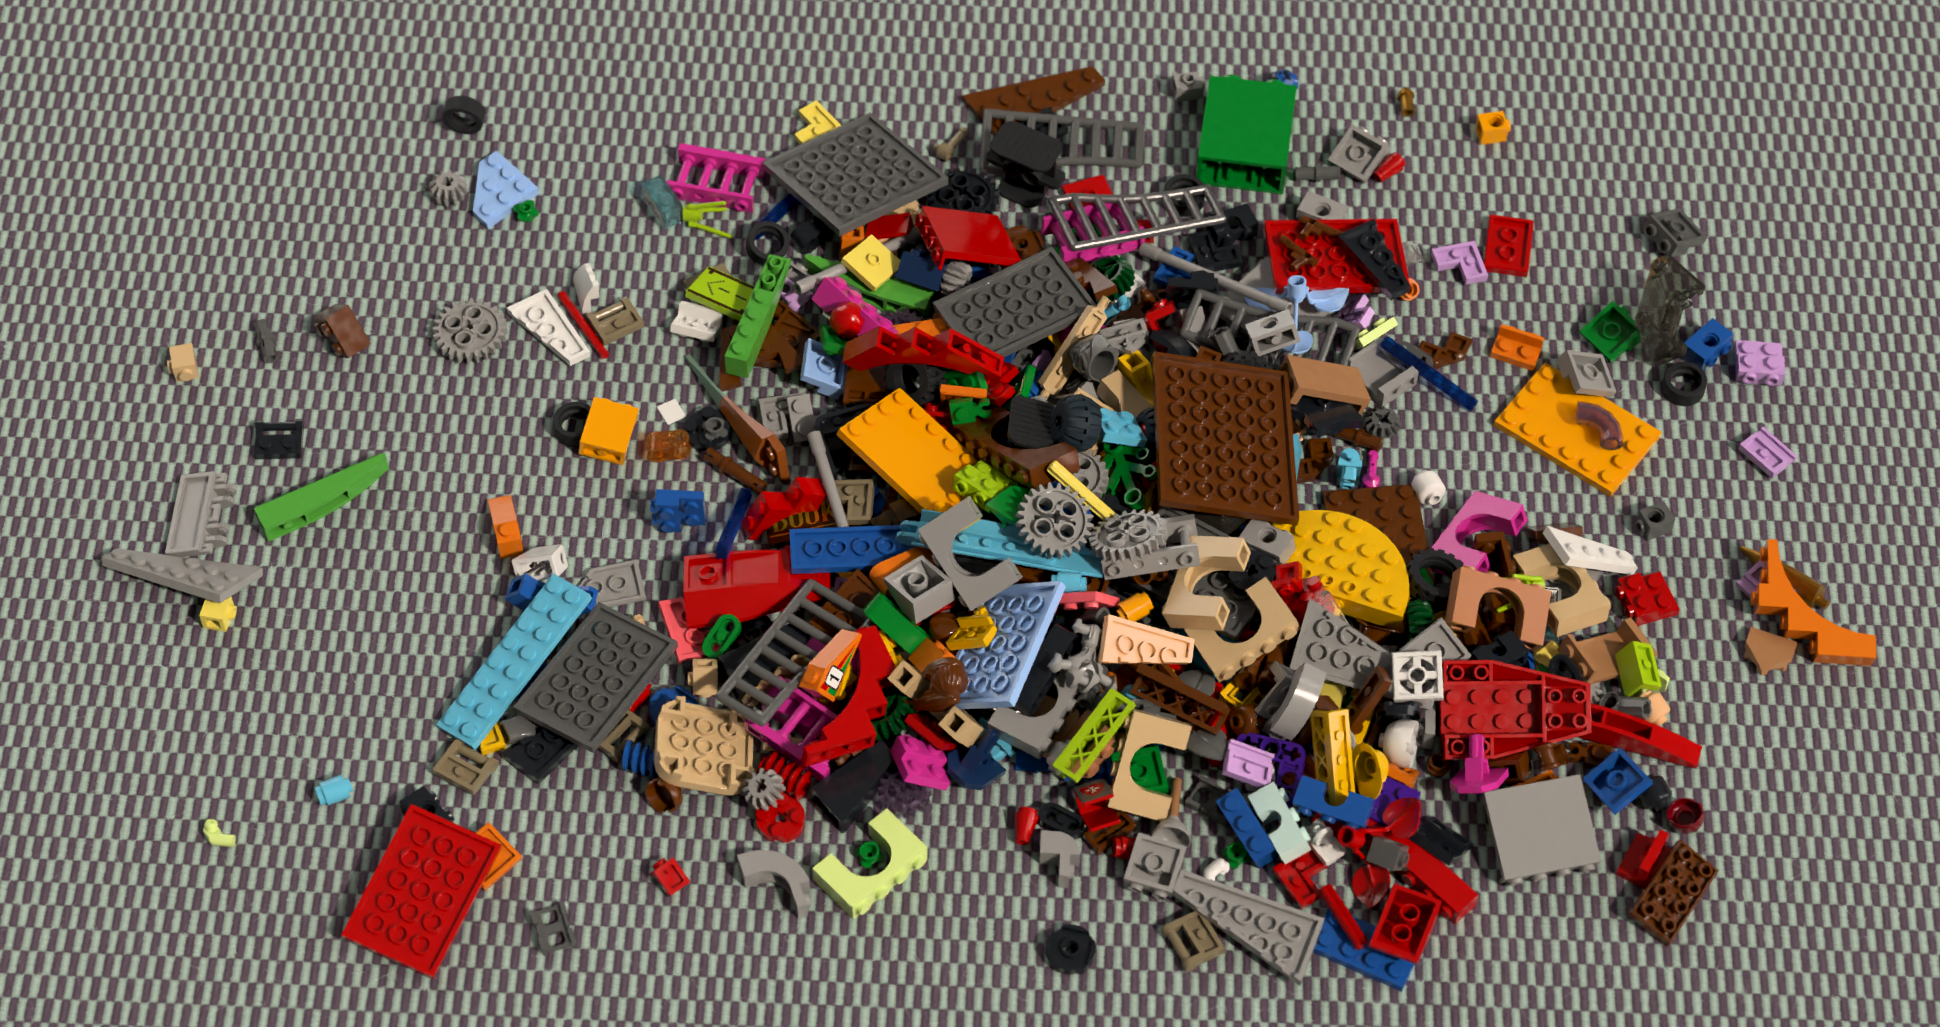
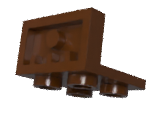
M1504 532L1475 534L1472 549L1487 554L1490 565H1494L1495 572L1499 574V577L1512 578V575L1516 573V566L1514 560L1510 559V542L1505 539Z

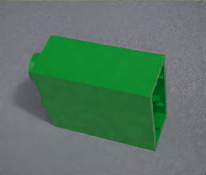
M1232 74L1222 77L1210 75L1196 177L1204 185L1283 195L1297 86L1288 85L1275 79L1262 82L1245 80Z

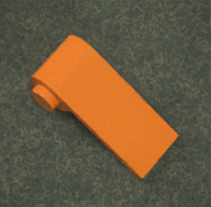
M915 547L876 564L871 569L869 578L887 598H893L884 582L885 577L921 555L936 567L938 566L933 561V553L929 548Z

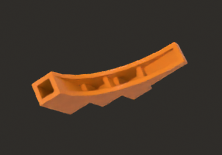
M1768 539L1764 547L1760 548L1759 558L1760 561H1763V569L1760 571V583L1755 591L1751 592L1750 602L1751 605H1754V614L1781 615L1780 630L1784 631V638L1810 640L1809 653L1813 654L1814 663L1871 666L1876 659V635L1858 633L1837 626L1810 608L1796 593L1785 575L1779 557L1778 540Z

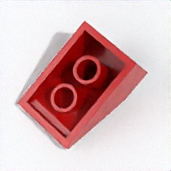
M1394 883L1369 947L1417 965L1439 916L1442 900Z

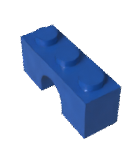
M1302 775L1292 802L1294 808H1297L1296 812L1309 817L1311 813L1321 816V821L1332 825L1336 821L1344 824V826H1350L1358 830L1361 828L1366 829L1375 804L1374 799L1349 791L1348 797L1342 805L1331 806L1324 800L1327 790L1326 783Z
M1237 788L1216 800L1259 869L1279 857L1269 836Z

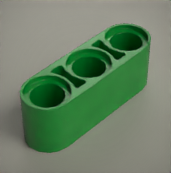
M878 592L863 608V612L910 655L927 637L931 639L921 627L909 619L881 592Z

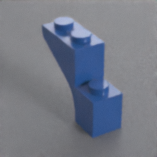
M527 573L511 579L505 599L524 612L546 583L534 579ZM577 586L592 597L580 614L583 615L591 612L596 606V598L599 591L591 586Z

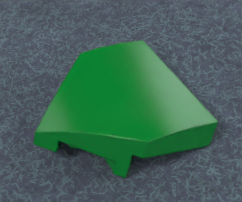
M1010 486L986 503L983 508L988 513L992 511L1001 521L1003 529L1008 524L1015 526L1017 521L1021 520L1015 517L1016 513L1020 511L1017 507L1020 502H1023L1022 498L1024 495H1029L1028 493L1031 489Z

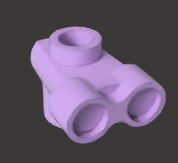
M786 277L784 285H789L790 290L787 293L782 291L780 296L797 313L813 294L810 291L801 295L796 294L793 288L794 282Z

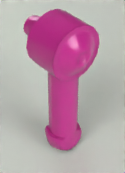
M1370 450L1367 454V474L1363 476L1362 488L1379 487L1380 478L1376 475L1379 455L1376 450Z

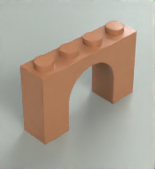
M1462 566L1454 571L1452 575L1445 622L1450 629L1464 633L1469 632L1475 628L1478 606L1483 594L1496 593L1506 598L1514 609V634L1528 650L1535 651L1543 646L1552 591L1544 589L1539 584L1528 585L1521 583V580L1517 578L1505 579L1499 577V574L1495 572L1483 573L1476 571V568L1473 566Z

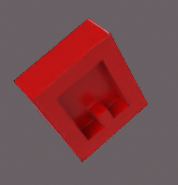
M674 857L668 861L662 858L652 865L654 871L649 873L651 878L655 877L668 897L691 882Z

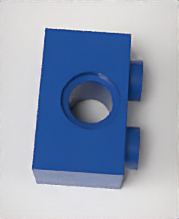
M1712 318L1683 343L1680 357L1686 362L1696 364L1702 370L1707 367L1710 368L1716 363L1721 354L1725 355L1730 351L1733 345L1731 341L1734 333Z

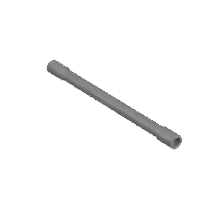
M916 228L907 236L894 238L883 243V245L893 252L921 239V233ZM839 263L815 275H810L794 282V291L796 294L801 295L820 285L824 277L840 276L850 270L842 263Z
M1144 242L1139 248L1140 255L1162 262L1188 274H1191V271L1196 272L1199 270L1214 273V278H1218V286L1268 306L1274 311L1282 312L1287 309L1290 313L1292 311L1293 304L1289 301L1244 285L1167 253L1156 246Z
M812 431L807 435L812 454L816 459L836 526L849 527L828 462L821 432Z

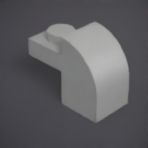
M1041 830L1039 864L1059 865L1058 888H1068L1069 879H1074V866H1079L1080 863L1079 846L1066 833Z

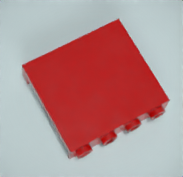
M922 206L920 214L916 217V227H918L938 270H942L945 258L999 264L1002 270L1021 261L998 215Z

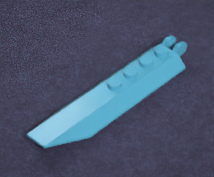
M922 509L920 522L902 521L900 524V530L902 531L897 533V541L900 544L929 548V546L925 547L920 541L918 529L943 512ZM980 519L958 533L953 542V553L996 561H1003L1010 557L1013 563L1059 572H1082V575L1102 578L1104 574L1101 557L1097 558L1096 553L1093 554L1092 550L1086 546H1080L1081 549L1077 554L1072 551V555L1069 558L1063 553L1062 558L1058 560L1055 553L1051 559H1048L1047 552H1044L1040 557L1038 548L1030 551L1032 544H1023L1026 536H1018L1022 528L1009 524L1003 529L999 522ZM1037 529L1040 533L1046 534L1045 530Z

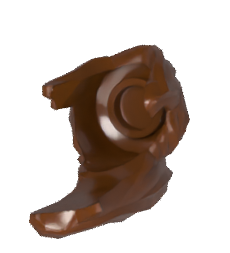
M944 657L931 662L922 671L924 678L931 675L929 689L916 699L903 701L911 706L914 713H920L921 710L935 713L949 710L960 703V694L964 693L967 689L968 676L964 664L954 657Z

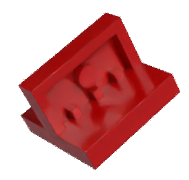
M1660 829L1656 837L1651 836L1649 838L1638 832L1615 875L1644 889L1671 850V848L1665 846L1669 833Z

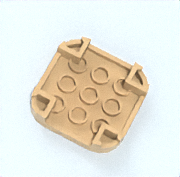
M676 696L675 700L667 702L665 705L663 704L656 721L654 753L655 770L660 778L668 784L682 788L721 795H737L742 793V789L748 786L745 783V779L751 780V771H755V768H753V735L745 730L744 720L746 717L732 709L728 711L685 703L686 696Z

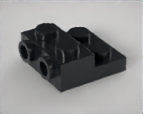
M1204 270L1191 271L1190 279L1183 277L1168 278L1164 298L1167 299V302L1173 300L1176 308L1188 309L1195 290H1206L1214 294L1215 291L1217 292L1218 278H1214V273H1208ZM1201 299L1199 306H1202L1203 310H1209L1210 302Z

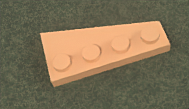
M1109 614L1104 617L1098 663L1189 664L1192 663L1195 639Z

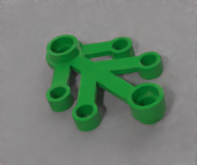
M1105 442L1104 452L1106 457L1103 461L1106 462L1105 469L1109 470L1114 460L1117 465L1111 477L1108 473V486L1106 493H1102V497L1110 492L1117 497L1115 489L1122 477L1127 490L1124 495L1125 503L1131 509H1141L1145 504V496L1136 488L1130 472L1144 475L1148 481H1154L1157 479V469L1154 465L1146 466L1126 461L1124 455L1137 457L1141 463L1145 464L1151 460V452L1146 447L1137 448Z

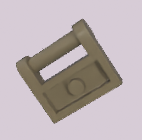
M627 296L619 299L620 302L598 312H590L585 315L589 326L593 328L604 346L644 328V321Z
M628 709L598 749L607 754L612 761L619 763L622 760L627 741L631 739L633 745L642 734L646 735L651 728L646 721ZM631 724L636 727L616 748L612 746Z
M455 739L432 770L434 775L474 796L490 774L496 771L499 760L493 757L488 758L465 746L463 741ZM461 754L483 767L480 769L456 755Z
M1196 911L1180 917L1161 928L1162 934L1165 938L1168 937L1182 960V967L1185 972H1190L1197 968V966L1225 953L1226 948L1210 922ZM1181 929L1197 953L1192 957L1176 933Z

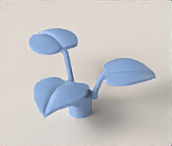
M1294 275L1288 279V286H1285L1283 294H1275V290L1272 288H1254L1284 300L1288 296L1289 300L1294 303L1293 320L1296 328L1298 323V303L1302 302L1305 297L1310 305L1314 304L1318 311L1336 312L1344 306L1349 293V288L1312 290L1309 292V287L1306 286V279L1300 275ZM1244 297L1247 305L1274 311L1268 306ZM1298 331L1300 342L1280 350L1295 354L1305 353L1312 347L1313 337L1308 331Z

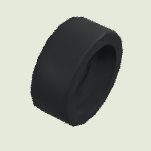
M454 96L446 101L442 120L450 130L456 133L475 134L482 129L486 110L474 98ZM455 112L466 113L473 118L461 117Z
M1180 174L1173 176L1165 183L1164 191L1204 184L1193 175ZM1204 194L1197 195V198L1194 199L1200 211L1204 207ZM1171 199L1179 216H1192L1185 202Z
M763 221L751 228L746 238L745 249L752 261L764 266L769 254L759 251L755 246V238L761 233H769L779 240L780 249L772 255L780 257L786 255L790 239L787 231L781 225L772 221Z
M1686 361L1676 362L1665 371L1661 389L1666 399L1673 404L1692 406L1703 398L1708 380L1706 373L1696 364ZM1680 376L1688 377L1698 387L1694 391H1681L1674 387L1671 379Z
M570 402L557 409L553 416V428L556 438L562 444L569 447H579L583 430L568 432L562 428V424L572 417L587 419L591 408L589 405L582 402Z

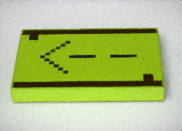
M708 266L686 290L685 297L740 321L755 286Z

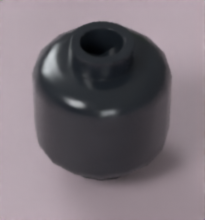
M1652 773L1648 777L1653 784L1641 793L1638 799L1645 809L1651 810L1655 808L1658 812L1669 805L1667 800L1671 798L1672 791L1662 776H1655Z

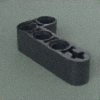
M1055 624L1051 628L1039 648L1018 700L1012 708L1028 717L1035 713L1061 671L1052 673L1047 665L1052 661L1055 653L1061 654L1064 660H1068L1069 656L1072 657L1077 653L1079 654L1082 649L1080 644L1082 640L1079 635L1074 634L1059 624Z

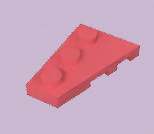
M1097 591L1063 593L1057 608H1063V610H1078V608L1098 609L1100 607L1118 608L1117 604L1120 603V598Z
M682 597L659 601L658 608L668 637L676 640L678 643V648L674 652L677 664L681 665L684 661L693 659H705L706 655L703 652L702 644L710 631L708 629L705 630V628H687L685 603ZM717 643L713 645L714 652L720 649V645L718 646Z

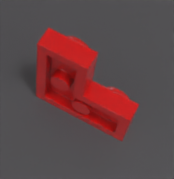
M1004 361L1001 378L997 380L987 375L985 376L988 385L987 398L990 399L991 404L1000 407L1016 393L1013 386L1007 384L1020 373L1015 365Z
M1311 849L1287 864L1281 862L1274 866L1272 873L1299 909L1302 910L1321 899L1320 890L1310 877L1326 869L1328 865L1325 866Z

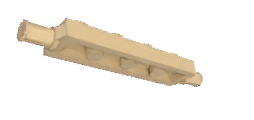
M1102 296L1096 307L1087 305L1039 379L1038 383L1043 389L1038 396H1045L1047 399L1050 394L1058 395L1075 369L1069 354L1072 347L1080 340L1098 333L1107 319L1104 310L1111 302L1110 299Z

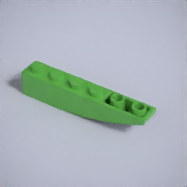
M769 254L725 354L727 374L744 378L749 377L778 305L791 259Z
M806 254L804 257L805 268L808 269L807 272L810 275L817 274L841 263ZM851 271L838 276L850 285L859 288L862 293V299L866 303L873 305L876 309L916 321L927 319L934 302V290L902 279L891 277L873 292Z
M385 453L371 456L363 462L350 465L342 471L329 474L321 480L306 484L300 489L285 493L279 498L264 502L255 507L254 511L257 521L268 542L307 526L354 499L389 469Z

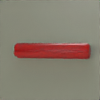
M1331 884L1323 886L1320 889V895L1355 949L1361 950L1365 948L1368 943L1367 938Z

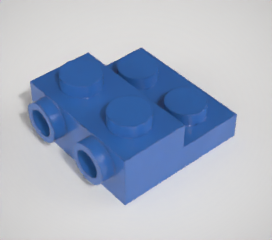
M656 489V496L651 498L650 512H653L652 525L657 526V531L666 533L681 532L682 524L705 526L704 492Z
M1621 748L1609 753L1602 763L1597 767L1591 768L1586 776L1582 778L1591 792L1614 815L1653 784L1651 779Z

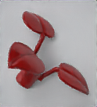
M1405 797L1390 803L1383 813V820L1388 825L1384 828H1361L1358 830L1350 826H1344V824L1336 821L1334 825L1323 822L1326 827L1332 829L1333 835L1344 848H1352V852L1356 853L1367 864V867L1359 868L1352 878L1354 894L1367 908L1377 906L1385 898L1390 888L1391 879L1387 868L1379 865L1372 867V863L1366 861L1367 857L1359 850L1365 844V834L1388 832L1391 830L1396 838L1406 839L1411 837L1417 831L1421 818V804L1416 798ZM1321 816L1313 817L1312 823L1318 818H1321Z

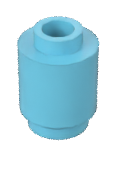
M1058 572V575H1052L1051 582L1061 581L1066 586L1064 593L1086 592L1087 578L1082 577V572Z
M342 774L320 782L319 786L314 787L321 806L325 804L329 806L350 798L349 792L353 791L349 778L343 779Z

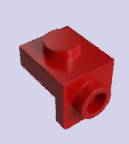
M1299 561L1276 565V580L1272 581L1271 585L1279 595L1290 596L1295 592L1303 591L1302 564Z

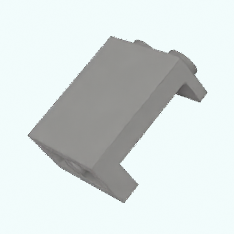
M1382 337L1370 342L1361 351L1352 353V356L1348 359V366L1359 368L1369 396L1381 407L1414 387L1419 373L1413 366L1406 369L1384 348L1385 340Z

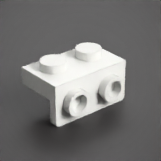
M681 301L679 303L678 315L671 323L670 332L677 333L682 337L698 338L703 342H714L722 331L723 314L707 306Z

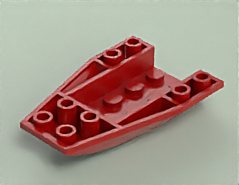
M730 550L684 556L683 594L687 628L713 627L717 620L725 614L734 615L740 622H745L782 611L808 579H813L831 590L830 573L792 574L790 551ZM813 590L806 597L811 602L825 598Z
M1444 660L1442 662L1444 700H1439V735L1445 760L1469 758V736L1472 734L1484 736V758L1496 759L1544 744L1555 743L1591 733V683L1495 660Z

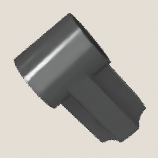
M1608 692L1599 701L1600 706L1611 708L1643 720L1650 718L1652 712L1651 701L1647 697H1619L1615 692Z

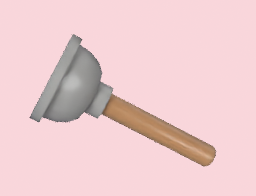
M1175 777L1172 779V800L1169 807V815L1166 820L1161 821L1152 831L1151 836L1184 845L1187 849L1191 842V835L1178 817L1182 780Z

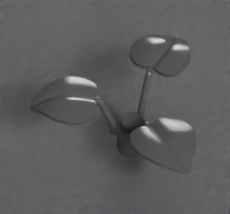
M1189 670L1178 676L1184 684L1209 696L1215 690L1214 676L1207 670ZM1124 722L1117 730V733H1126L1127 728H1123ZM1200 728L1197 732L1192 731L1189 735L1186 750L1174 747L1173 750L1179 754H1186L1191 751L1205 758L1224 761L1227 738L1221 729L1216 736Z

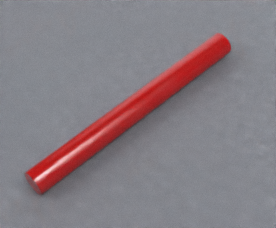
M565 291L559 292L557 297L599 356L602 359H606L609 356V352Z

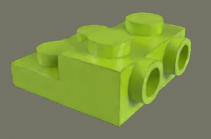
M980 460L974 466L968 464L954 475L951 489L965 498L970 496L976 505L984 509L983 507L986 503L1008 487L1018 486V483Z

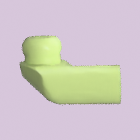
M214 819L205 821L203 833L209 843L217 846H235V835L222 834L218 827V822Z

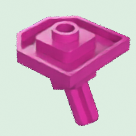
M1472 734L1469 736V758H1465V769H1461L1449 782L1451 790L1457 793L1481 794L1498 789L1509 776L1508 768L1489 769L1488 759L1484 758L1483 735Z

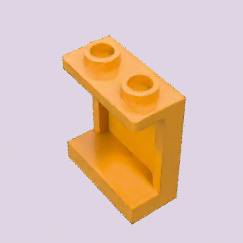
M594 397L580 439L578 454L624 466L631 435L637 423L639 408L629 404L612 402L606 398Z

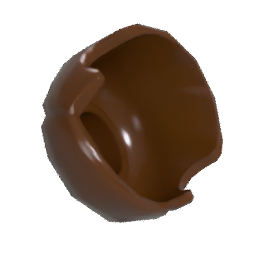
M660 777L653 779L645 787L646 798L658 813L665 811L671 813L682 804L683 795L681 787L668 784Z

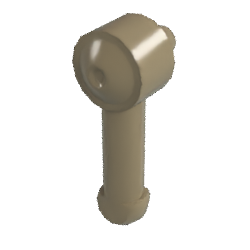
M960 127L959 131L948 143L934 144L932 149L936 151L937 157L948 162L953 157L956 146L967 137L968 129Z

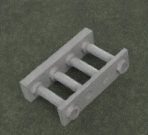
M1194 514L1165 518L1164 521L1168 531L1167 539H1164V545H1159V550H1151V555L1145 553L1142 559L1137 556L1134 557L1133 561L1127 558L1122 563L1120 559L1111 562V558L1104 561L1103 557H1101L1105 580L1201 566L1197 543L1190 544V536H1198ZM1181 542V545L1179 546H1166V544Z

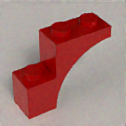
M795 477L786 492L762 491L741 521V524L748 539L757 540L764 531L784 518L798 513L817 511L826 499L827 494L819 478Z

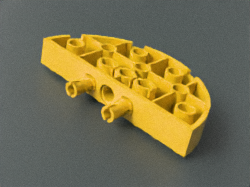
M1328 510L1299 511L1297 526L1268 522L1271 526L1280 530H1286L1294 536L1296 550L1286 563L1299 561L1302 564V579L1312 576L1319 577L1333 606L1332 613L1337 616L1339 612L1404 633L1407 605L1410 601L1408 572L1396 546L1379 529L1360 518Z

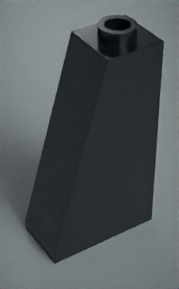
M789 623L780 629L804 645L807 644L809 635ZM760 638L718 658L717 663L726 681ZM775 638L767 645L791 660L793 655L799 653ZM762 654L755 660L756 664L773 674L780 667L779 664ZM749 670L741 678L754 687L758 686L760 680H764ZM734 687L732 692L736 700L743 703L742 699L746 693Z
M882 740L876 742L873 747L866 749L811 788L812 801L842 834L848 830L897 768L890 752L892 746H887Z

